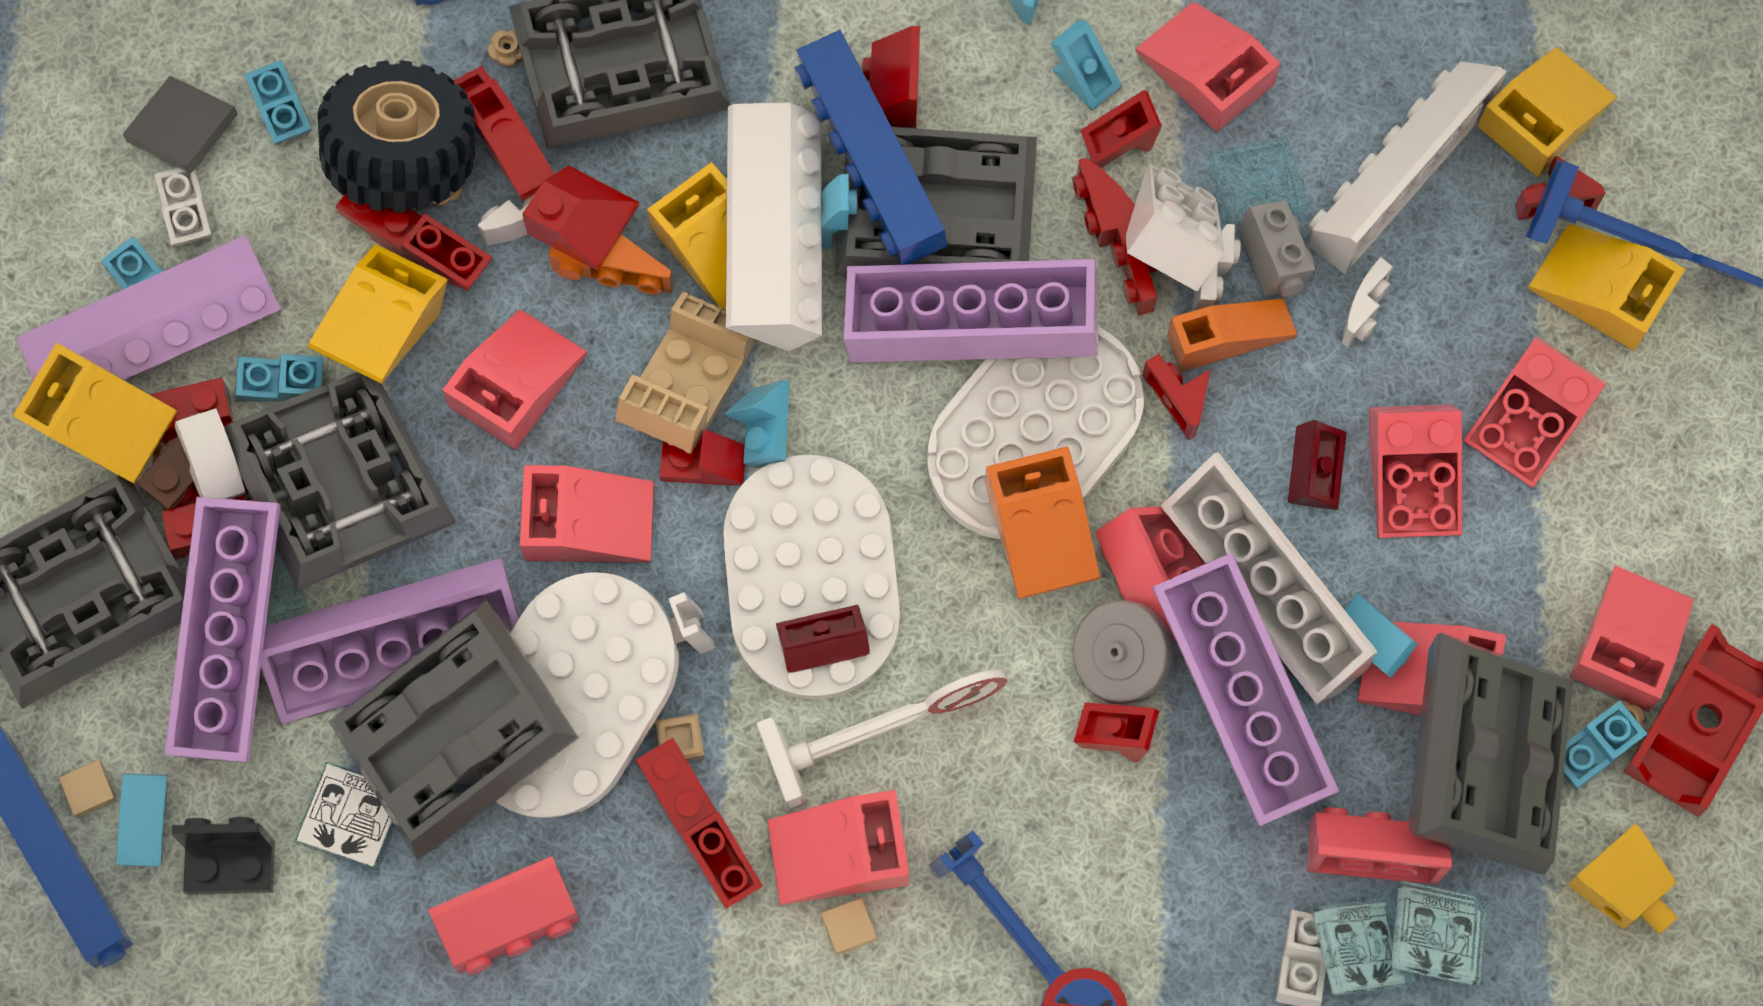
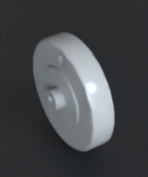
M1110 601L1097 606L1084 617L1075 634L1073 659L1076 671L1089 691L1108 702L1130 703L1150 697L1165 683L1173 664V640L1166 623L1152 608L1136 601Z

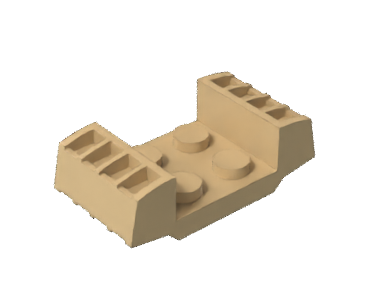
M683 292L671 309L669 330L641 377L632 374L619 397L615 421L634 428V430L644 432L653 438L660 439L671 446L674 445L691 454L702 437L703 430L709 429L739 377L756 339L726 329V310Z

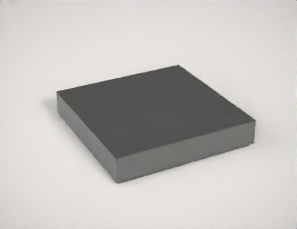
M169 76L124 131L123 136L127 143L192 173L238 114L235 106Z

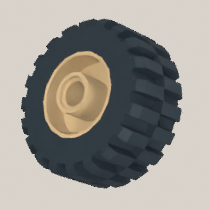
M387 60L379 61L376 63V66L369 68L367 65L360 66L354 70V74L351 76L346 73L335 82V86L332 85L323 96V102L319 105L317 113L319 160L321 161L322 171L342 195L348 193V199L360 206L366 203L369 204V208L372 210L383 212V208L393 209L394 213H405L408 208H416L417 211L427 209L430 203L434 201L439 204L448 199L450 191L456 193L465 184V179L472 172L475 158V112L473 105L460 85H454V80L443 72L440 74L435 73V69L425 64H422L421 67L413 66L411 61L400 60V64H389Z

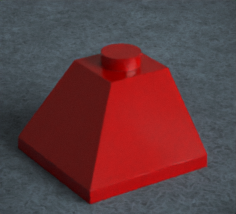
M568 165L543 181L522 215L527 234L598 271L640 204L635 199Z

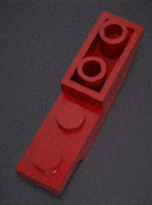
M482 65L455 79L454 85L458 84L468 95V100L473 105L475 130L484 141L490 156L522 201L535 195L543 181L554 175V172L494 78H490Z
M1088 158L1079 159L1077 175L1072 176V184L1077 199L1084 198L1088 210L1084 212L1087 232L1089 236L1096 235L1099 247L1111 244L1114 264L1117 268L1123 267L1127 279L1123 281V291L1127 303H1135L1138 316L1154 312L1157 294L1150 273L1157 272L1158 270L1127 253L1126 233L1135 204L1119 184L1103 169Z
M348 193L335 206L336 212L369 233L371 240L448 279L447 283L466 291L471 289L492 261V256L426 213L421 216L410 208L406 209L405 213H394L393 209L383 208V212L372 210L369 208V204L363 203L360 206L349 200Z
M674 738L637 758L635 761L655 793L657 801L724 908H729L763 887Z

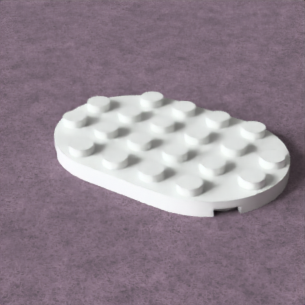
M1098 327V356L985 359L943 409L930 434L927 454L929 479L938 501L948 514L958 523L977 534L1001 540L984 483L986 466L1066 446L1069 447L1084 501L1127 449L1141 422L1144 408L1141 374L1127 348L1112 334Z
M796 455L786 457V461L769 463L752 474L741 485L729 505L724 523V551L734 641L746 666L761 680L772 686L774 690L792 697L810 700L842 696L870 681L872 676L889 659L897 641L900 624V605L889 514L881 495L869 479L842 461L820 455ZM859 604L868 636L869 655L788 673L776 623Z
M608 573L577 574L564 578L544 589L533 599L520 616L510 634L554 697L555 702L579 738L499 798L496 802L501 806L529 817L556 819V817L582 812L599 802L610 792L624 773L666 704L673 690L679 665V651L676 647L671 619L659 601L641 586L626 578ZM510 729L504 731L506 734H513ZM508 746L499 751L503 759V753Z

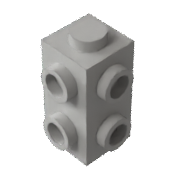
M1286 200L1249 207L1237 226V230L1265 297L1282 294L1283 297H1290L1300 293L1314 273L1315 267L1313 255L1306 248L1299 232L1297 218L1292 215Z

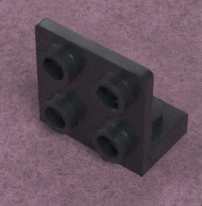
M232 817L228 819V824H211V820L206 818H188L184 820V825H172L171 835L185 848L183 892L186 895L273 893L275 841L261 824L255 823L254 818Z

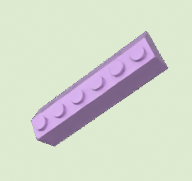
M245 235L16 337L33 381L56 342L119 378L126 380L278 312L281 308Z
M197 497L164 755L249 763L281 506L279 503Z
M1229 553L1153 586V591L1258 826L1339 792L1233 554Z
M502 558L266 625L261 668L281 724L351 704L484 600L489 601L509 633H511L519 620V615Z

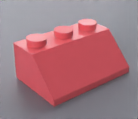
M1161 506L1129 508L1095 532L1101 545L1102 555L1113 571L1122 597L1125 600L1145 604L1157 612L1166 623L1172 640H1175L1152 587L1206 563Z
M1328 807L1323 808L1322 813L1315 812L1310 821L1307 872L1437 885L1451 869L1452 857L1450 847L1413 835L1408 829V821L1391 820L1390 814L1368 812L1365 813V817L1350 816L1345 809Z
M552 856L428 909L454 968L458 974L466 971L468 975L486 970L492 965L491 959L507 953L508 957H514L527 952L533 947L531 942L546 935H548L549 939L562 937L573 930V923L580 921Z

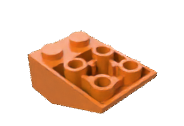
M1068 446L986 466L984 483L1018 600L1100 579L1081 488Z

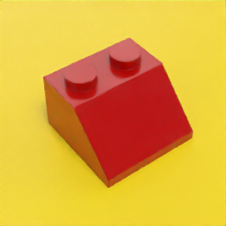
M910 26L872 42L871 57H863L862 72L867 81L870 82V87L891 127L916 128L920 26Z

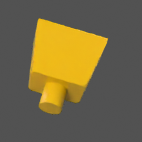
M1636 823L1568 883L1575 892L1623 929L1641 915L1659 935L1678 918L1660 898L1676 884L1675 878Z

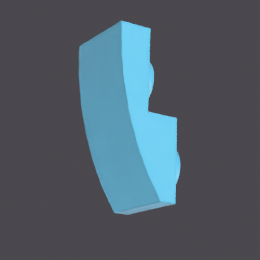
M282 60L244 74L274 145L312 131Z
M848 174L838 175L821 193L822 249H831L832 234H838L839 230H847L848 216L857 214V190H849Z
M134 236L100 260L122 289H126L163 272Z
M281 354L280 360L238 356L235 401H286L318 388L322 383L323 357Z
M1357 594L1345 611L1377 650L1378 653L1372 663L1389 677H1392L1400 666L1406 663L1418 644L1399 626L1385 617L1368 600Z
M1618 701L1567 741L1563 776L1575 790L1579 789L1646 737V731L1621 701Z
M123 773L116 865L161 866L168 775Z

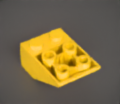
M1555 47L1515 77L1486 105L1477 127L1539 178L1549 168L1555 156L1560 157L1617 99V96L1558 47Z
M711 162L649 207L647 212L650 229L712 302L717 307L726 310L727 179Z
M1568 224L1527 289L1635 351L1686 269L1651 248Z
M375 244L353 269L309 341L308 348L382 384L438 318L448 279Z
M56 342L17 407L13 417L135 484L178 411Z

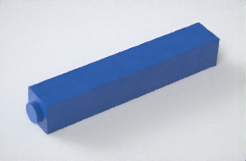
M0 725V816L85 961L94 968L100 965L103 968L114 965L125 957L126 953L124 950L132 946L133 943L9 733Z

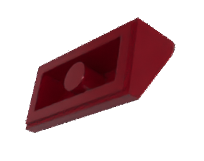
M1311 420L1296 427L1288 503L1338 510L1346 431L1317 420Z
M859 604L776 623L788 673L859 658L870 653L867 631Z

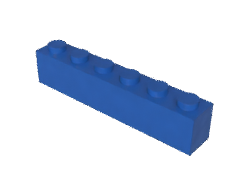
M838 30L796 49L800 65L794 67L799 82L804 90L811 87L816 97L811 100L815 113L820 122L826 120L829 122L833 130L828 133L831 144L837 155L844 153L850 164L845 166L848 177L855 189L862 187L867 196L866 199L862 200L864 208L872 223L879 220L884 230L880 234V238L888 255L893 256L896 254L901 265H908L947 247L945 229L842 31Z

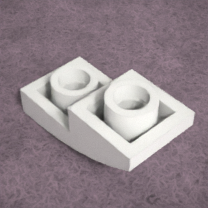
M175 168L154 174L171 246L176 247L212 237L208 213L196 168L192 173L181 168Z
M533 196L526 199L520 211L510 200L500 207L494 206L489 209L482 217L481 223L478 224L482 241L488 246L528 235L522 213Z
M1226 224L1221 231L1224 254L1199 290H1194L1192 311L1213 306L1216 300H1221L1223 292L1222 276L1227 274L1233 263H1238L1240 256V240L1234 239V224Z
M1381 257L1363 279L1348 313L1342 337V344L1347 348L1357 338L1361 342L1366 340L1378 325V322L1374 320L1380 306L1377 302L1382 299L1391 287L1388 278L1393 269V266Z
M215 408L176 421L175 429L189 460V471L200 497L233 499L245 495V488L238 465L217 409Z
M1291 910L1275 1002L1294 1006H1320L1327 963L1315 914Z

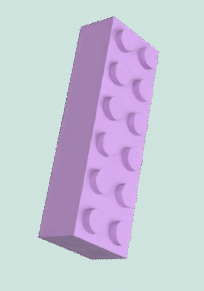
M1095 259L847 266L843 340L850 362L1098 356L1099 281Z

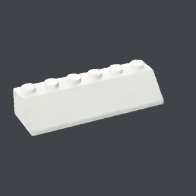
M1462 61L1458 63L1451 73L1445 69L1433 83L1431 89L1434 92L1429 98L1425 100L1420 97L1411 107L1407 114L1409 118L1407 123L1402 128L1398 125L1394 126L1382 142V145L1385 146L1384 149L1377 156L1371 153L1364 160L1357 171L1361 175L1355 182L1351 184L1349 181H1346L1340 187L1333 198V201L1336 202L1328 212L1323 209L1320 210L1308 226L1311 234L1307 246L1346 274L1480 121L1486 105L1497 95L1507 71L1497 66Z
M791 102L732 104L728 107L726 329L786 351L796 349L822 336L821 122L816 113Z
M1219 452L1214 453L1161 507L1205 563L1229 553L1233 554L1278 656L1315 703L1324 702L1343 692L1370 667L1378 652Z

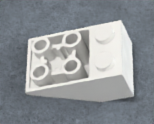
M1149 164L1145 169L1126 233L1127 253L1189 288L1198 291L1224 254L1218 205L1215 197L1201 187L1193 189L1182 183L1181 178L1170 169L1163 167L1159 170Z

